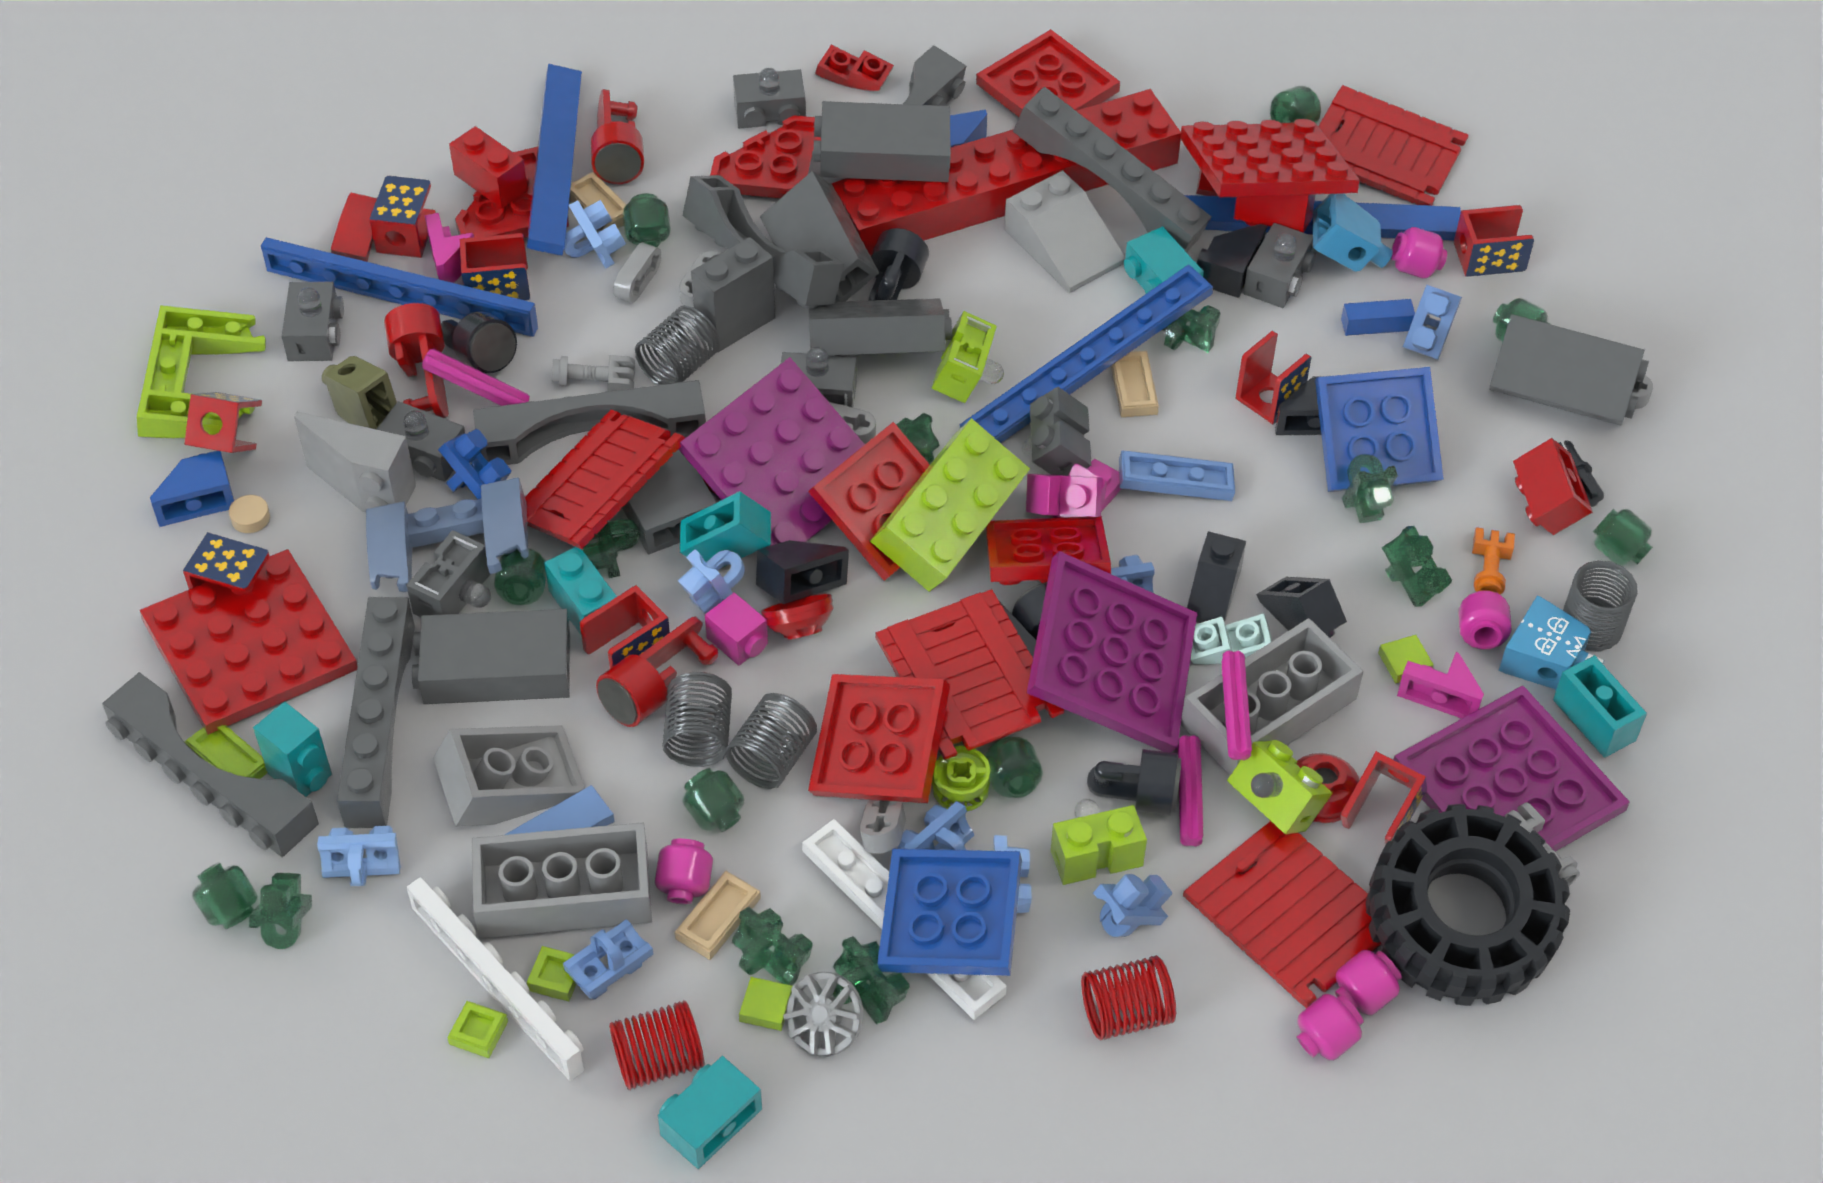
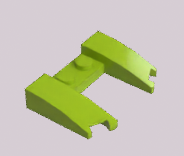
M160 305L136 417L138 437L185 438L190 395L192 393H184L191 355H223L265 351L266 340L264 335L253 337L249 330L250 327L256 325L254 315ZM255 407L240 408L239 418L244 413L251 414ZM210 412L203 418V428L207 433L215 435L221 430L222 420L216 413Z

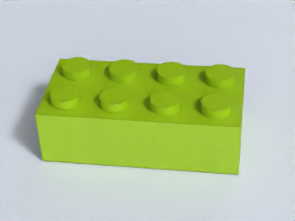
M971 418L952 436L870 542L930 592L950 575L1030 468Z

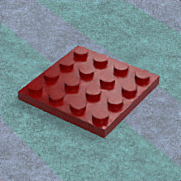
M1297 119L1294 123L1263 120L1261 124L1230 121L1224 125H1213L1209 122L1200 121L1194 123V125L1181 127V141L1219 197L1358 193L1360 179L1318 125L1311 120Z
M289 549L269 556L247 592L206 582L140 609L143 623L201 725L205 728L207 735L218 731L217 727L221 725L229 726L354 672L358 667L356 658Z

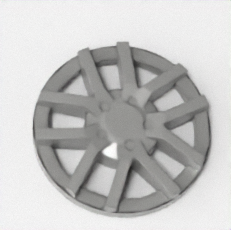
M817 972L805 975L797 985H793L787 1003L786 1014H783L784 1020H787L790 1038H793L809 1054L818 1056L835 1055L849 1048L858 1037L863 1023L862 1001L853 984L839 974ZM816 980H828L823 990ZM837 984H839L844 989L835 999L832 997V994ZM806 986H809L814 998L812 1000L803 991ZM849 996L853 1003L854 1012L842 1009ZM797 1000H799L804 1009L795 1011ZM805 1016L807 1023L798 1028L795 1018ZM843 1017L854 1019L851 1030L840 1025ZM810 1031V1043L803 1038L802 1034ZM821 1032H824L826 1049L820 1048ZM835 1032L846 1036V1039L837 1046Z

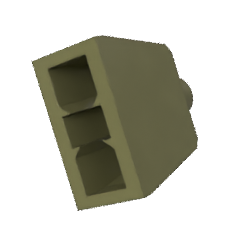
M349 356L338 365H329L322 373V382L327 385L335 411L347 423L377 430L397 403L388 373L357 356Z

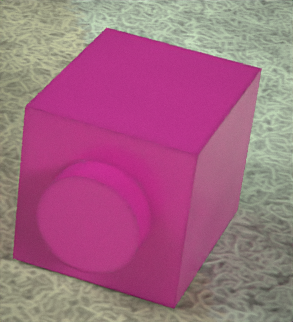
M735 592L705 614L707 639L738 666L750 657L758 656L768 644L767 619Z

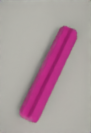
M430 349L422 362L424 370L500 406L529 402L530 396L527 393L435 349Z
M1228 650L1223 653L1221 661L1228 756L1232 760H1247L1251 756L1252 744L1245 655L1239 650L1234 652Z
M1184 735L1179 738L1178 758H1181L1179 779L1180 842L1184 846L1192 845L1197 847L1202 844V838L1204 837L1201 740L1195 735Z

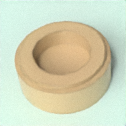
M244 495L237 498L230 505L229 516L231 523L239 532L254 533L260 531L270 520L267 502L260 496Z

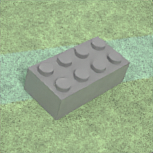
M1309 618L1245 658L1251 744L1256 741L1278 740L1288 745L1357 699L1364 671ZM1220 674L1185 697L1181 725L1191 736H1198L1201 740V746L1231 775L1241 759L1232 760L1228 756L1223 676Z
M644 822L472 838L473 914L479 939L617 926L626 919L631 924L652 923L648 851Z

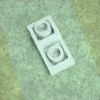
M1260 614L1227 625L1223 617L1196 624L1191 653L1192 663L1204 665L1222 664V655L1228 650L1233 652L1239 650L1247 658L1272 642L1265 615Z

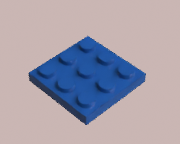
M1430 367L1324 376L1315 379L1328 492L1444 480Z
M892 849L877 963L880 972L1010 976L1022 865L1020 851Z

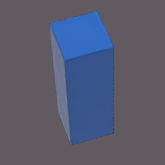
M1411 299L1345 303L1341 321L1345 336L1409 331L1415 311Z

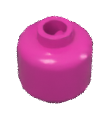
M1411 227L1404 233L1400 232L1392 245L1393 254L1391 259L1395 260L1396 268L1400 272L1419 278H1428L1436 270H1441L1447 259V250L1443 249V239L1441 236L1417 227Z
M1477 591L1462 600L1458 609L1460 635L1468 645L1481 650L1493 649L1501 646L1508 640L1512 631L1510 606L1504 597L1492 591Z
M678 838L671 840V845H667L660 850L655 875V886L661 892L667 894L669 902L684 905L692 904L693 898L703 896L708 892L713 857L704 849L705 845L692 839Z
M1362 950L1337 970L1336 981L1340 988L1335 991V995L1337 997L1340 995L1345 996L1361 1013L1372 1016L1397 997L1400 991L1398 981L1402 976L1394 963L1382 951H1378L1375 954L1369 950Z
M1324 994L1298 1015L1297 1024L1301 1033L1296 1038L1312 1058L1320 1054L1322 1057L1334 1061L1361 1039L1362 1030L1360 1025L1364 1023V1020L1345 996L1340 995L1336 998L1333 995Z

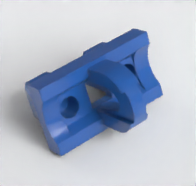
M478 429L467 434L464 433L444 443L438 451L456 472L446 482L451 491L454 493L460 487L463 488L467 485L475 497L481 499V485L506 480L512 470L503 459L497 457L490 462L485 459L481 451L488 446L487 439Z

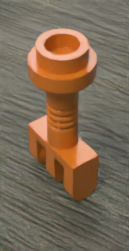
M1476 527L1472 553L1484 555L1483 571L1476 574L1474 578V589L1476 592L1492 591L1501 595L1505 590L1506 579L1499 572L1500 558L1511 560L1515 534L1507 532L1504 542H1499V531L1491 530L1489 540L1483 539L1484 528Z

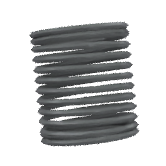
M683 305L636 344L635 357L642 371L655 384L664 385L672 383L663 380L650 369L641 354V346L646 360L658 374L669 381L683 382L720 349V337L712 322L702 312L694 307ZM681 311H685V312L690 313L691 315H693L694 317H696V318L704 325V327L706 328V330H707L708 333L710 334L711 340H712V342H713V350H712V346H711V342H710V340H709V337H708V335L706 334V332H705V330L703 329V327H702L694 318H692L691 316H689V315L686 314V313H682ZM679 315H683L690 319L701 330V332L707 340L709 350H707L706 343L701 334L699 333V331L689 321H687L683 317H680ZM680 320L688 324L696 332V334L698 335L703 344L704 349L701 347V344L694 335V333L686 325L681 323ZM685 330L692 336L694 341L687 335ZM644 344H646V348H647V350H648V352H649L651 358L654 360V362H655L665 373L671 375L672 377H675L676 379H672V378L668 377L667 375L663 374V373L652 363V361L649 359V357H648V355H647V353H646V351H645ZM649 346L652 347L654 353H655L656 356L659 358V360H660L665 366H667L670 370L674 371L675 374H673L672 372L668 371L665 367H663V366L658 362V360H657V359L655 358V356L653 355V353H652V351H651V349H650ZM658 351L667 359L669 364L661 357Z
M1597 560L1588 562L1580 567L1574 576L1564 605V612L1590 627L1597 628H1590L1592 632H1597L1591 633V636L1597 637H1589L1585 650L1602 651L1610 649L1620 641L1638 594L1637 583L1633 575L1623 566L1611 561ZM1590 588H1602V589H1605V590H1607V591H1604V590H1601V589H1590Z
M706 672L684 673L672 679L667 686L662 743L664 753L679 764L696 767L713 765L724 759L726 756L725 749L728 747L732 688L724 679ZM687 681H705L717 685L718 687L722 688L724 692L716 688L715 686H711L704 683H687L679 685L675 688L674 686L681 682ZM699 686V687H706V688H709V689H713V690L719 692L720 694H722V695L724 696V698H723L722 696L718 695V694L715 693V692H712V691H709V690H705V689L690 688V689L680 690V691H678V692H676V693H674V691H676V690H678V689H680V688H684V687ZM686 692H703L710 695H714L717 698L721 699L723 702H720L719 700L713 697L706 696L703 694H687L678 696L677 698H675V696ZM689 697L704 698V699L712 700V701H714V702H716V703H718V704L716 705V704H714V703L707 702V701H704V700H691V699H690V700L679 701V699H684V698H689ZM686 703H702L709 706L689 705ZM682 733H688V734H693V735H705V734H707V735H710V736H706V737H692V736L682 735ZM675 735L690 740H707L711 738L716 739L708 742H689L680 740L677 737H675ZM670 738H672L673 740H675V741H677V742H679V743L686 744V745H691V746H705V745H709V744L716 743V742H718V741H720V742H719L718 744L714 745V746H710V747H706V748H690V747L681 746V745H679V744L673 742ZM670 744H672V745H674V746H676V747H678V748H680V749L688 750V751H707V750L715 749V748H717V747L720 746V745H722V746H721L720 748H718L717 750L712 751V752L691 754V753L679 751V750L673 748ZM670 750L680 755H685L689 757H705L716 754L719 751L721 752L714 757L706 759H688L679 757L678 755L672 753Z
M779 693L765 694L725 749L726 758L731 767L748 782L762 788H778L817 733V724L812 714L795 699ZM771 700V701L779 702V703H781V704H783V705L789 707L791 710H793L795 713H797V714L801 717V719L806 723V725H807V727H808V729H809V734H808V732H807V730H806L805 725L799 720V718H798L797 716H795L793 713H791L788 709H786V708H784V707H782V706H780V705H778V704H774V703H770V702H765V701ZM765 705L776 707L786 712L789 716L796 720V722L802 727L805 735H803L799 727L786 715L776 711L775 709L765 707ZM768 711L785 719L796 729V731L799 734H796L793 731V729L785 722H783L781 719L769 714ZM760 727L766 729L769 733L763 731ZM734 747H736L737 750L739 751V753H740L750 764H752V765L755 766L756 768H758V769H760V770H762V771H764V772H767V773H770V774H775V775H778V776H777V777L769 776V775L763 774V773H761V772H759V771H756L754 768H752L751 766H749L748 764H746V763L738 756V754H737V752L735 751ZM740 747H743V749H744L752 758H754L755 760H757L758 762H760L761 764H763V765H765V766H768V767H770V768L775 769V771H772V770H769V769H767V768H764V767L758 765L757 763H755L754 761H752V760L741 750ZM731 750H732L733 754L735 755L736 759H737L744 767H746L748 770H750V771L753 772L754 774H757V775H759V776H761V777H763V778L772 779V780H778V781L771 782V781L762 780V779H760V778H758V777L753 776L752 774H750L749 772H747L746 770H744V769L735 761V759H734V757H733V755H732V753H731ZM751 751L756 752L761 757L766 759L768 762L763 761L762 759L754 755Z

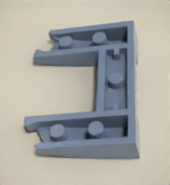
M519 477L481 485V499H465L453 505L439 508L427 507L408 514L405 501L366 509L367 554L372 589L377 590L379 588L381 577L387 579L399 578L397 581L399 592H408L406 585L412 579V548L443 542L452 530L466 537L484 533L487 566L490 574L502 570L497 557L503 554H511L518 549L524 559L529 557L527 506Z

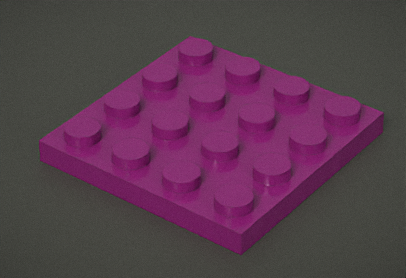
M789 357L680 442L681 447L678 450L721 500L740 491L771 512V545L769 546L788 540L807 542L832 521L808 491L865 444L791 357Z
M1059 551L1051 560L1027 693L1158 750L1171 753L1178 746L1197 612Z
M1523 685L1396 754L1393 759L1426 776L1427 791L1422 800L1430 809H1438L1439 813L1445 812L1447 806L1451 804H1464L1466 809L1475 810L1478 805L1494 808L1493 813L1505 817L1512 810L1518 812L1520 805L1526 802L1531 804L1545 819L1542 830L1537 833L1555 852L1627 811L1630 803Z

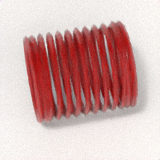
M1151 956L1149 959L1143 958L1142 961L1137 959L1135 963L1130 961L1128 965L1126 963H1122L1121 966L1116 964L1114 968L1109 966L1107 970L1103 967L1100 971L1097 969L1094 972L1085 971L1082 974L1081 987L1086 1014L1094 1035L1100 1041L1109 1039L1112 1036L1117 1037L1119 1034L1122 1036L1125 1033L1130 1034L1132 1031H1143L1146 1028L1151 1029L1153 1026L1158 1027L1160 1024L1164 1026L1175 1022L1177 1012L1174 990L1167 967L1159 956ZM1138 964H1139V966H1140V968H1141V975H1140V972H1139V970H1138ZM1131 966L1134 969V976L1131 972ZM1124 967H1125V969H1126V971H1127V978H1126V975H1125V973H1124ZM1155 967L1157 969L1163 990L1165 1008L1161 1000V994L1159 990L1158 981L1156 978ZM1118 970H1119V972H1120L1121 982H1120V979H1119V977H1118V975H1117V971H1118ZM1111 972H1112V974H1113L1114 984H1113V981H1112V978H1111V975H1110ZM1104 973H1105L1106 978H1107V985H1106V982H1105V980H1104ZM1091 986H1092V989H1093V992H1094V995H1095V998H1096V1002H1097V1006H1098V1010H1099V1015H1100V1020H1099V1017H1098V1015H1097L1096 1008H1095V1005H1094L1093 996H1092V992H1091ZM1133 1003H1134L1135 1009H1136V1011H1137V1018H1136V1016H1135V1014H1134ZM1148 1004H1149V1007H1150V1009H1151V1015L1149 1014V1011H1148ZM1119 1005L1123 1014V1021L1120 1016ZM1141 1005L1144 1010V1017L1141 1013ZM1112 1006H1113L1114 1013H1115V1015H1116V1022H1115L1114 1017H1113ZM1127 1008H1128L1129 1013H1130V1020H1129V1017H1128V1015H1127Z
M685 1000L674 1003V1012L669 1004L667 1005L668 1018L665 1009L660 1007L661 1020L657 1010L653 1009L652 1014L655 1026L650 1012L646 1011L645 1013L649 1032L659 1060L660 1070L654 1056L643 1014L639 1013L638 1018L651 1059L653 1072L647 1059L636 1016L632 1015L631 1021L643 1058L645 1072L640 1061L633 1030L627 1017H625L624 1023L636 1060L638 1074L632 1060L622 1021L618 1019V1021L615 1020L614 1023H610L609 1028L613 1046L628 1090L635 1089L637 1084L642 1087L644 1082L649 1085L651 1080L656 1083L658 1077L663 1081L665 1075L670 1079L672 1073L678 1076L679 1071L685 1074L686 1069L691 1072L693 1068L699 1070V1068L705 1065L696 1024L689 1005ZM657 1033H658L659 1040H660V1043H661V1046H662V1049H663V1052H664V1055H665V1058H666L667 1067H666V1065H665V1063H664V1060H663V1057H662L661 1048H660V1044H659V1041H658ZM666 1038H667V1041H668L670 1050H671L672 1055H673L674 1065H673V1063H672V1061H671V1058H670V1055H669V1050H668ZM674 1039H675L677 1048H678L679 1053H680L681 1063H680L679 1058H678V1056H677ZM682 1040H683L684 1046H685L686 1051H687V1054H688L689 1063H688V1061H687V1059H686V1056H685V1054H684V1049H683V1045H682Z

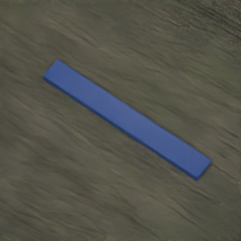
M548 64L527 248L562 256L566 239L582 71Z
M1185 195L1212 216L1204 230L1235 231L1250 227L1244 221L1234 219L1237 197ZM1314 201L1313 211H1314L1323 201ZM1355 202L1379 221L1381 238H1396L1400 232L1404 233L1411 227H1417L1437 233L1443 240L1454 241L1461 214L1460 207ZM1313 215L1311 222L1304 231L1305 234L1313 235ZM1267 226L1266 233L1269 232L1271 227Z
M268 237L261 244L268 272L308 282H334V286L337 289L401 305L409 303L428 304L436 308L439 314L463 319L468 314L477 311L488 312L508 323L515 333L534 337L538 330L536 308L533 302Z
M1188 264L959 424L960 428L972 418L1000 443L1004 442L1031 422L1030 404L1037 398L1047 394L1056 387H1060L1068 394H1072L1213 294V286Z

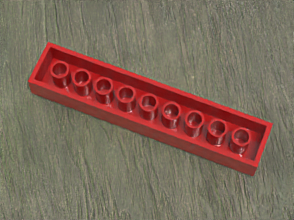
M1151 89L1076 110L1151 170L1155 171L1178 164L1181 131ZM1014 129L951 147L948 182L846 178L831 183L870 256L880 234L888 229H906L917 234L924 241L1005 216L1006 199L1062 170L1085 192L1109 184L1089 169L1071 160L1038 152L1013 132Z

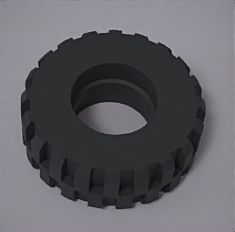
M1451 804L1447 806L1445 812L1439 813L1438 809L1433 808L1420 813L1416 823L1407 821L1396 831L1394 839L1386 843L1369 882L1370 891L1366 898V913L1372 918L1368 928L1373 942H1381L1383 946L1382 952L1402 972L1401 980L1411 988L1416 983L1428 990L1426 996L1441 1001L1442 997L1445 996L1455 998L1454 1003L1456 1005L1471 1006L1475 999L1482 998L1483 1003L1487 1005L1500 1002L1506 993L1516 995L1522 992L1534 978H1538L1543 973L1564 938L1563 932L1569 923L1570 909L1565 905L1570 896L1569 886L1566 879L1559 878L1558 873L1562 865L1556 854L1553 852L1548 854L1543 847L1545 840L1535 830H1532L1531 833L1520 826L1521 820L1510 814L1507 817L1493 813L1494 808L1478 805L1475 810L1466 809L1464 804ZM1450 874H1465L1482 880L1497 893L1502 901L1506 914L1504 926L1499 931L1487 935H1468L1450 928L1436 915L1430 904L1428 888L1431 882L1439 877Z

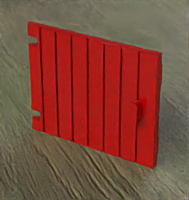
M1344 85L1337 92L1318 126L1360 179L1359 182L1366 183L1368 186L1383 190V192L1398 196L1416 205H1433L1435 197L1425 194V192L1438 195L1461 152L1460 146H1463L1468 139V134L1456 129L1453 130L1451 127L1436 123L1423 116L1420 117L1418 114L1408 110L1405 111L1400 107L1388 104L1365 93L1357 92V90Z
M610 410L600 420V423L598 422L587 433L588 435H585L574 446L575 448H572L562 461L536 485V488H533L525 496L527 526L583 549L592 540L594 535L608 523L607 521H610L620 511L621 507L634 496V493H637L647 483V480L660 469V466H663L673 456V453L681 447L680 442L685 439L683 435L674 433L671 436V432L667 429Z
M992 589L976 593L953 604L875 632V638L897 677L945 679L950 684L938 748L944 760L957 756V751L953 745L961 741L967 751H970L1041 723V717L1038 713L1041 710L1046 709L1051 718L1065 713L1063 708L1027 693L1033 657L1029 650H1027L1026 645L1020 635H1018L1016 628Z
M1271 821L1183 892V897L1195 908L1199 909L1207 919L1214 923L1242 951H1245L1253 961L1260 965L1288 993H1291L1305 1008L1317 1000L1316 995L1309 989L1312 984H1315L1321 991L1326 992L1337 983L1336 972L1341 966L1360 951L1369 950L1373 952L1381 945V942H1373L1368 928L1372 920L1371 916L1366 913L1368 893L1357 883H1354L1341 869L1339 870L1326 856H1323L1310 842H1307L1301 834H1285Z

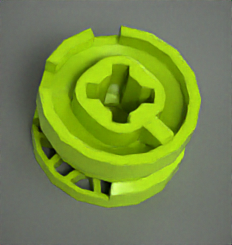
M955 746L957 756L947 760L940 756L935 763L932 780L933 795L944 808L948 809L951 806L949 804L957 801L964 802L966 810L972 811L980 807L988 798L991 773L989 762L976 749L967 751L965 746ZM944 797L948 798L945 802L942 801ZM977 797L980 801L976 802L974 799Z

